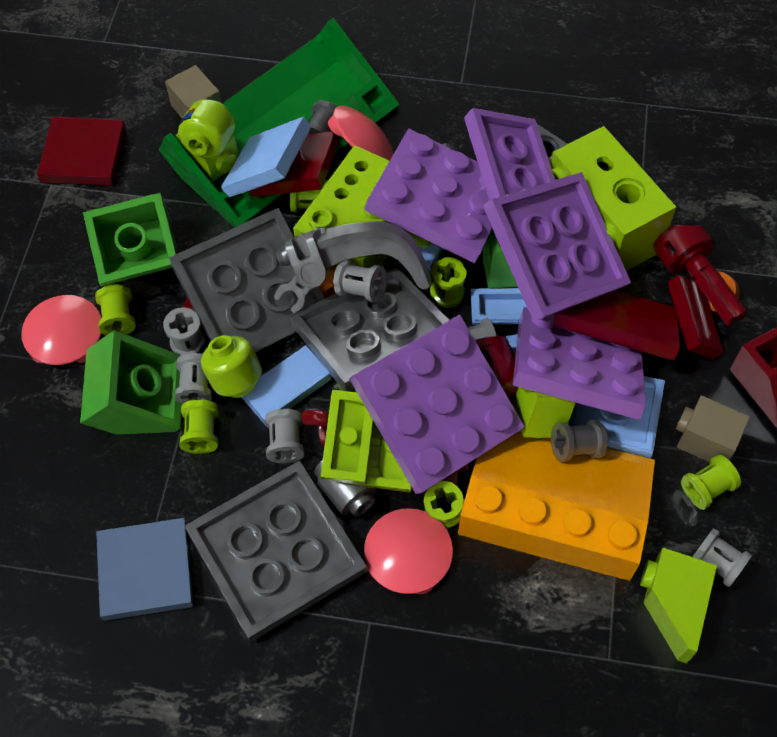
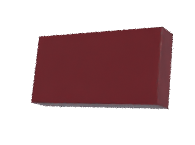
M680 275L668 281V287L687 350L712 360L724 354L707 298L696 282Z

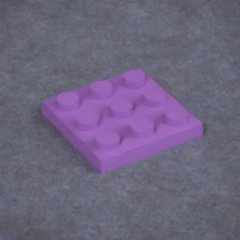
M408 128L371 192L364 210L473 263L478 259L492 228L483 208V205L489 201L478 162L461 152L454 151L430 139L428 136Z
M582 172L493 198L483 205L533 322L631 284L612 238L607 233V227Z
M523 307L518 326L513 386L638 420L641 419L646 407L642 351L556 327L553 325L555 314L533 322L528 308Z
M461 315L454 317L349 378L415 494L424 492L525 427Z

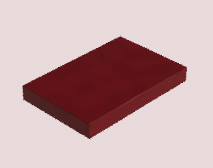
M615 290L554 315L553 325L669 360H675L680 349L678 317L675 307Z

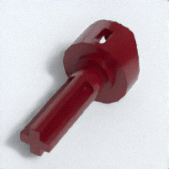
M672 225L659 235L653 244L654 249L670 274L688 271L727 326L733 325L736 321H740L746 316L747 310L707 258L708 254L713 250L715 242L702 225ZM672 244L676 249L675 252H673L668 245Z

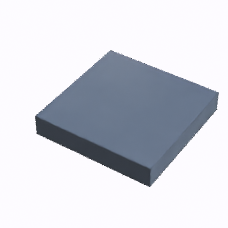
M185 518L96 531L100 617L103 621L194 607L188 532L185 528L187 522Z

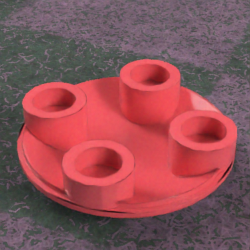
M344 105L336 107L333 116L328 120L329 128L336 135L343 137L352 147L356 145L390 161L393 156V150L381 128L367 115L352 107Z
M61 295L49 298L38 304L26 317L22 327L24 347L37 363L64 365L73 362H86L87 349L98 342L102 334L98 326L101 315L90 301L79 296Z
M406 508L392 511L376 521L366 537L364 556L369 574L383 587L401 594L423 595L429 593L448 572L452 561L453 547L450 535L440 521L433 519L425 511Z

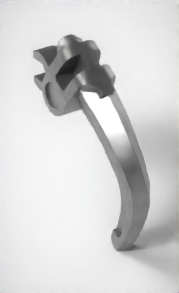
M372 221L341 225L328 229L322 226L285 240L284 246L278 249L276 256L280 265H292L295 275L290 281H285L278 286L274 298L279 300L282 294L288 290L295 292L298 300L292 305L290 311L296 313L302 309L309 290L322 284L329 266L351 258L367 255L385 254L397 259L404 265L417 286L421 289L430 287L431 277L424 257L414 238L396 224Z

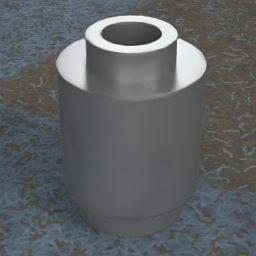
M322 461L315 468L314 474L318 477V486L343 516L351 514L355 517L360 516L374 504L375 499L373 496L377 488L322 479L320 477Z

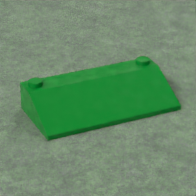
M334 18L326 23L313 40L223 103L234 117L235 130L233 136L235 137L239 155L249 137L304 117L308 122L312 115L311 107L318 100L331 102L337 107L341 105L352 107L367 115L375 123L400 104ZM172 133L164 137L159 148L160 153L180 178L234 228L247 222L282 195L252 197L250 192L247 191L229 197L221 188L229 172L223 174L212 183ZM338 135L339 143L335 154L349 144L343 137Z

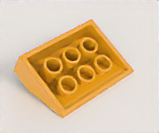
M518 431L477 457L460 515L458 535L630 581L641 561L649 518L655 460L607 448L606 454L602 458L579 455L573 456L570 461H559L553 454L551 438L536 439L523 437L521 431Z

